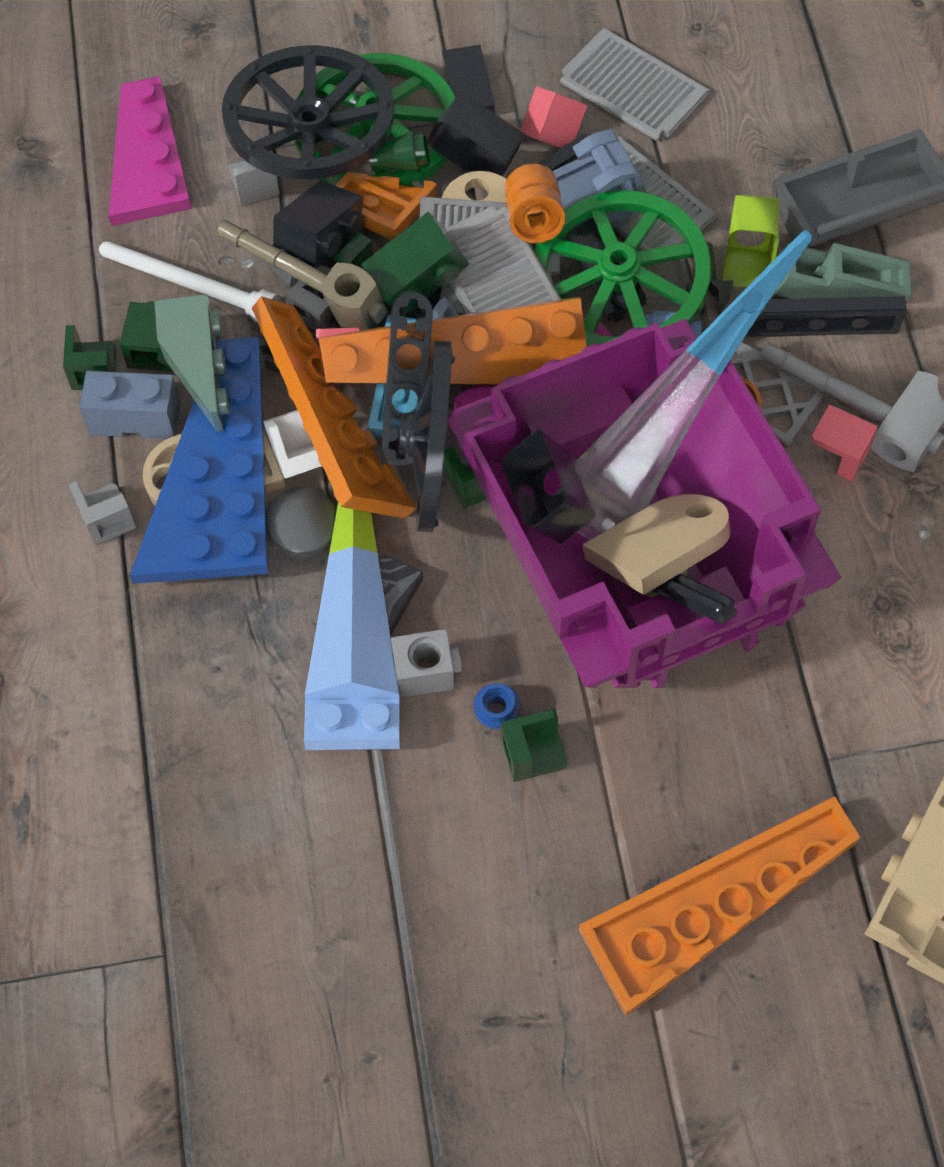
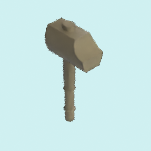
M227 220L220 224L218 235L234 243L237 248L241 247L272 264L274 268H279L322 292L339 328H359L360 330L377 328L388 313L375 281L362 268L348 263H336L327 275L286 253L284 249L280 250L249 233L247 229H242Z

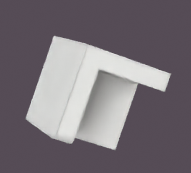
M298 410L263 421L273 453L285 479L321 467L318 454L309 434L303 427V421Z

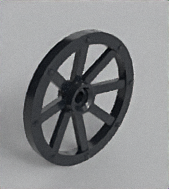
M295 46L268 53L243 68L234 77L225 92L222 104V117L229 143L241 158L255 168L284 178L321 179L348 172L362 165L384 146L394 124V99L391 87L384 75L361 56L329 46ZM304 66V96L294 100L270 75L285 69ZM316 66L335 68L349 73L324 100L316 97ZM361 82L371 89L378 103L332 113ZM258 84L288 114L241 106V103L247 93ZM377 118L372 129L361 140L333 128ZM238 120L282 127L284 129L253 142L244 133ZM296 139L302 142L301 158L286 157L270 152ZM323 139L345 149L336 154L314 158L315 143Z
M434 340L429 377L415 412H411L409 416L402 415L399 452H405L407 457H411L418 492L417 532L433 533L434 527H437L439 524L436 516L440 488L445 485V481L441 477L447 418L452 416V411L448 409L451 364L455 362L451 341Z

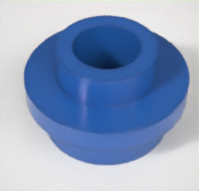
M500 683L490 684L483 687L477 693L474 699V713L477 720L485 727L501 729V722L518 718L520 700L517 693L509 686ZM493 703H501L505 706V710L498 714L492 713L488 708Z

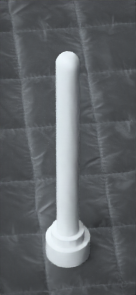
M109 241L101 243L99 247L100 254L105 258L243 308L246 314L251 316V320L256 323L258 322L253 313L252 306L261 296L282 302L280 295L265 289L259 292L253 291L248 293Z

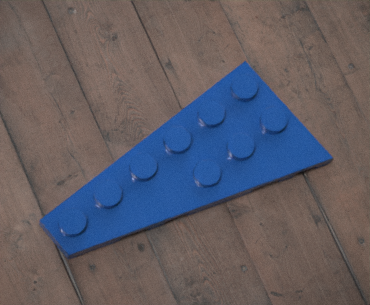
M259 337L216 340V349L222 348L225 357L226 375H219L220 388L226 387L230 414L222 415L224 431L217 432L197 403L193 402L130 574L133 584L269 574L262 364Z

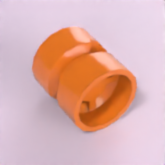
M525 164L516 168L505 182L506 205L510 227L514 235L522 241L529 243H544L553 239L561 232L565 224V212L555 173L548 167L540 164Z

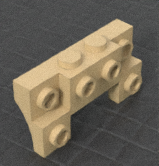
M943 776L924 815L922 816L916 812L913 813L901 837L909 842L903 856L893 853L881 879L889 884L864 935L909 958L906 963L907 965L944 984V921L941 920L944 916Z

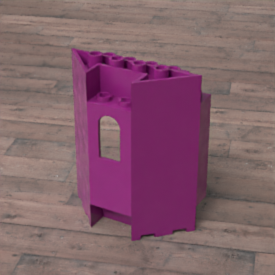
M686 318L663 328H660L658 323L645 328L636 327L628 330L617 339L604 344H592L583 349L581 353L566 359L551 360L542 365L540 369L523 376L508 377L497 386L491 388L492 394L490 396L452 410V416L447 418L450 429L584 687L597 688L600 684L611 680L615 688H637L641 685V681L650 680L654 688H665L669 669L736 640H740L745 651L749 652L760 643L758 635L762 629L774 624L776 626L783 625L807 606L803 600L804 597L822 589H828L842 578L814 532L821 512L819 505L731 360L722 374L719 375L686 350L697 339ZM539 428L569 452L580 480H582L584 473L588 469L597 465H608L617 469L624 477L641 510L662 499L677 495H704L720 501L729 513L730 537L726 544L718 551L688 568L687 577L732 597L735 600L734 608L737 609L735 618L730 617L726 624H719L664 596L657 595L650 598L586 561L583 544L606 531L593 505L592 508L596 517L562 544L526 525L502 469L505 455ZM556 466L547 473L544 480V489L549 495L560 494L565 489Z

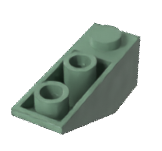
M207 294L154 301L157 340L166 362L217 432L224 431L222 415L230 414L227 389L226 387L220 388L219 375H226L223 349H216L215 337L223 336L219 310L212 311Z

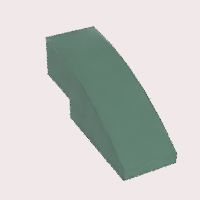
M787 243V244H786V246L782 249V251L778 254V256L783 252V250H784L790 243ZM833 243L827 252L806 247L775 291L774 296L788 299L905 296V300L908 301L911 297L910 262Z

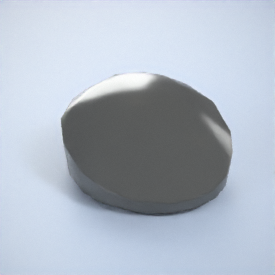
M303 486L294 487L279 493L270 502L267 509V528L273 543L284 554L294 559L308 560L320 556L331 545L336 518L335 506L329 497L319 489Z

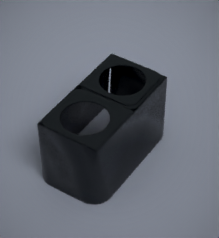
M460 92L435 123L428 138V143L433 150L468 173L486 171L501 176L505 174L526 134L463 92Z
M538 428L505 455L502 469L526 525L562 544L596 517L569 452ZM556 466L565 489L560 494L549 495L544 489V480L547 473Z

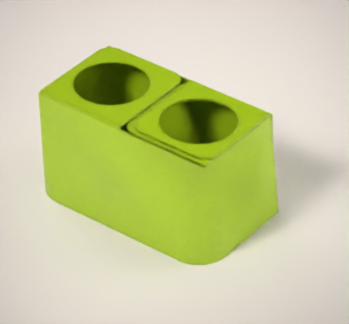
M748 195L735 196L726 248L727 256L725 254L726 261L724 260L725 267L723 266L724 273L722 272L723 279L721 278V281L733 280V286L747 288L776 259L779 244V198ZM740 230L762 232L765 240L758 246L748 247L739 244L735 236Z

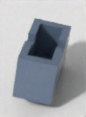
M86 371L79 409L89 435L124 437V433H139L141 438L168 439L176 436L181 402L173 375Z

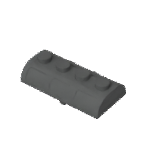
M919 129L773 180L772 193L773 198H779V217L791 239L794 240L801 232L807 230L812 235L811 242L807 247L814 248L828 241L857 233L865 228L944 202V164L923 131Z

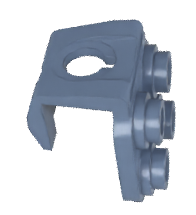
M613 129L594 133L574 145L573 151L578 159L553 171L559 183L564 210L584 198L603 192L629 190L646 193L640 174ZM633 211L608 212L606 215L611 227L614 228L627 222L632 217Z

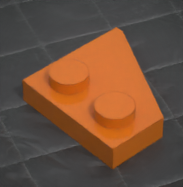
M347 172L335 185L363 196L362 214L365 219L363 227L389 240H393L403 232L420 214L421 197L435 198L437 195V183L424 180L423 188L399 185L400 178L372 177L368 174Z

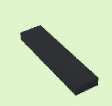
M905 296L770 299L745 337L899 333L907 309Z

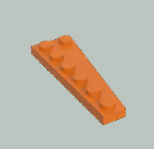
M261 296L252 306L253 313L259 324L260 332L265 337L274 357V363L279 368L285 381L288 394L294 401L300 414L303 427L309 434L318 454L319 463L324 468L332 485L335 498L341 507L406 519L416 509L415 503L391 464L382 465L373 450L378 443L370 430L362 431L353 417L358 410L352 400L337 390L333 383H326L321 349L294 305Z
M575 297L432 319L428 377L434 340L451 341L455 362L451 364L450 384H499L508 377H520L538 370L542 365L551 360H563L581 353L587 347L581 299ZM415 322L407 323V332L397 329L396 337L411 335L423 339L424 331L415 332ZM390 326L319 337L326 383H386ZM404 344L396 352L397 363L406 369L417 366L422 357L420 349L413 344Z
M834 796L579 924V932L624 1015L627 1016L856 845L860 836Z

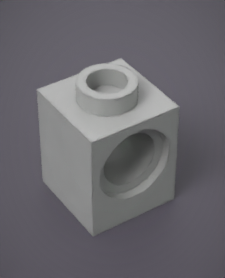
M446 629L391 637L399 698L454 689L453 673L462 672L458 645H449ZM423 658H433L438 661V664L432 668H421L416 665Z

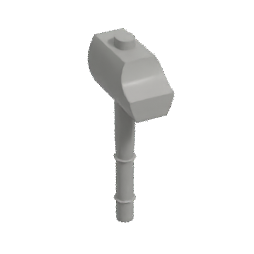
M769 342L762 349L760 357L779 367L780 371H787L820 389L821 393L825 392L843 405L880 424L870 449L888 463L903 470L915 472L928 451L936 454L944 442V434L941 433L944 429V401L938 391V376L918 370L896 404L892 407L855 386L834 378L833 374L828 375L793 356L792 352L788 353Z

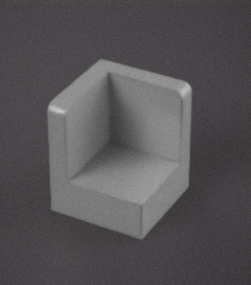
M258 136L256 137V140L264 138L265 136ZM246 161L228 165L241 206L280 195L277 176L255 168Z
M77 481L68 484L95 545L136 528L125 498L120 493L116 484H110L84 496Z

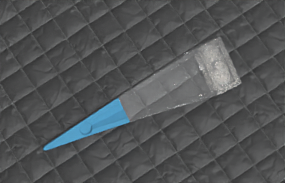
M807 230L801 232L574 463L596 514V517L577 532L578 534L591 540L648 507L677 449L718 378L763 308L811 242L812 235ZM562 485L554 495L560 494L562 491H564V485Z

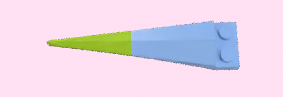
M338 502L305 690V750L400 749L399 689L371 512L341 507Z

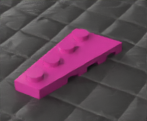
M160 76L121 84L109 207L111 226L191 209Z

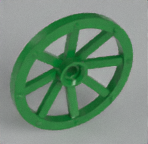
M390 53L358 55L373 64L381 73L409 78L392 89L394 124L391 134L395 138L411 132L397 119L436 123L455 100L454 93L447 82L436 71L417 60ZM325 67L316 74V97H327L337 87L334 85L343 81L349 73L330 67ZM366 85L367 92L359 96L351 93L341 104L350 108L378 103L371 89ZM304 87L300 91L297 99L304 96ZM425 87L434 95L442 109L396 104L420 88ZM377 118L355 122L347 134L361 139L372 129ZM296 139L294 144L301 158L302 142ZM336 146V148L332 151L330 155L344 151L345 149L340 146ZM429 148L430 166L422 167L421 172L394 171L387 173V170L375 171V174L368 175L372 177L400 178L399 185L412 187L413 182L419 181L421 183L434 175L448 159ZM315 149L314 158L322 157ZM347 172L321 178V180L336 185Z
M622 190L603 192L584 198L564 210L565 224L559 234L551 240L536 244L534 253L546 274L553 253L596 264V266L554 285L562 299L598 281L602 282L584 320L587 347L596 343L604 344L619 338L594 334L613 292H622L634 328H645L648 326L635 289L638 282L681 306L670 319L659 325L660 328L685 318L689 325H691L701 312L707 299L711 280L709 250L702 232L689 215L678 206L649 193ZM615 211L644 213L624 243L618 242L606 213ZM593 218L605 249L599 250L565 241L562 238L578 224ZM658 219L674 228L686 242L637 252ZM693 257L695 277L692 289L689 293L642 266ZM616 262H624L622 265H615Z

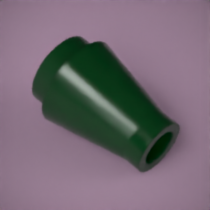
M414 131L386 141L384 146L369 159L372 171L421 172L422 167L430 166L429 147L425 133L415 134Z

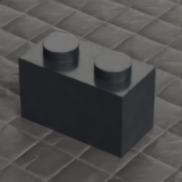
M320 180L274 215L273 246L280 250L284 249L286 253L317 269L330 257L335 256L358 232L361 233L365 221L362 214L363 196Z

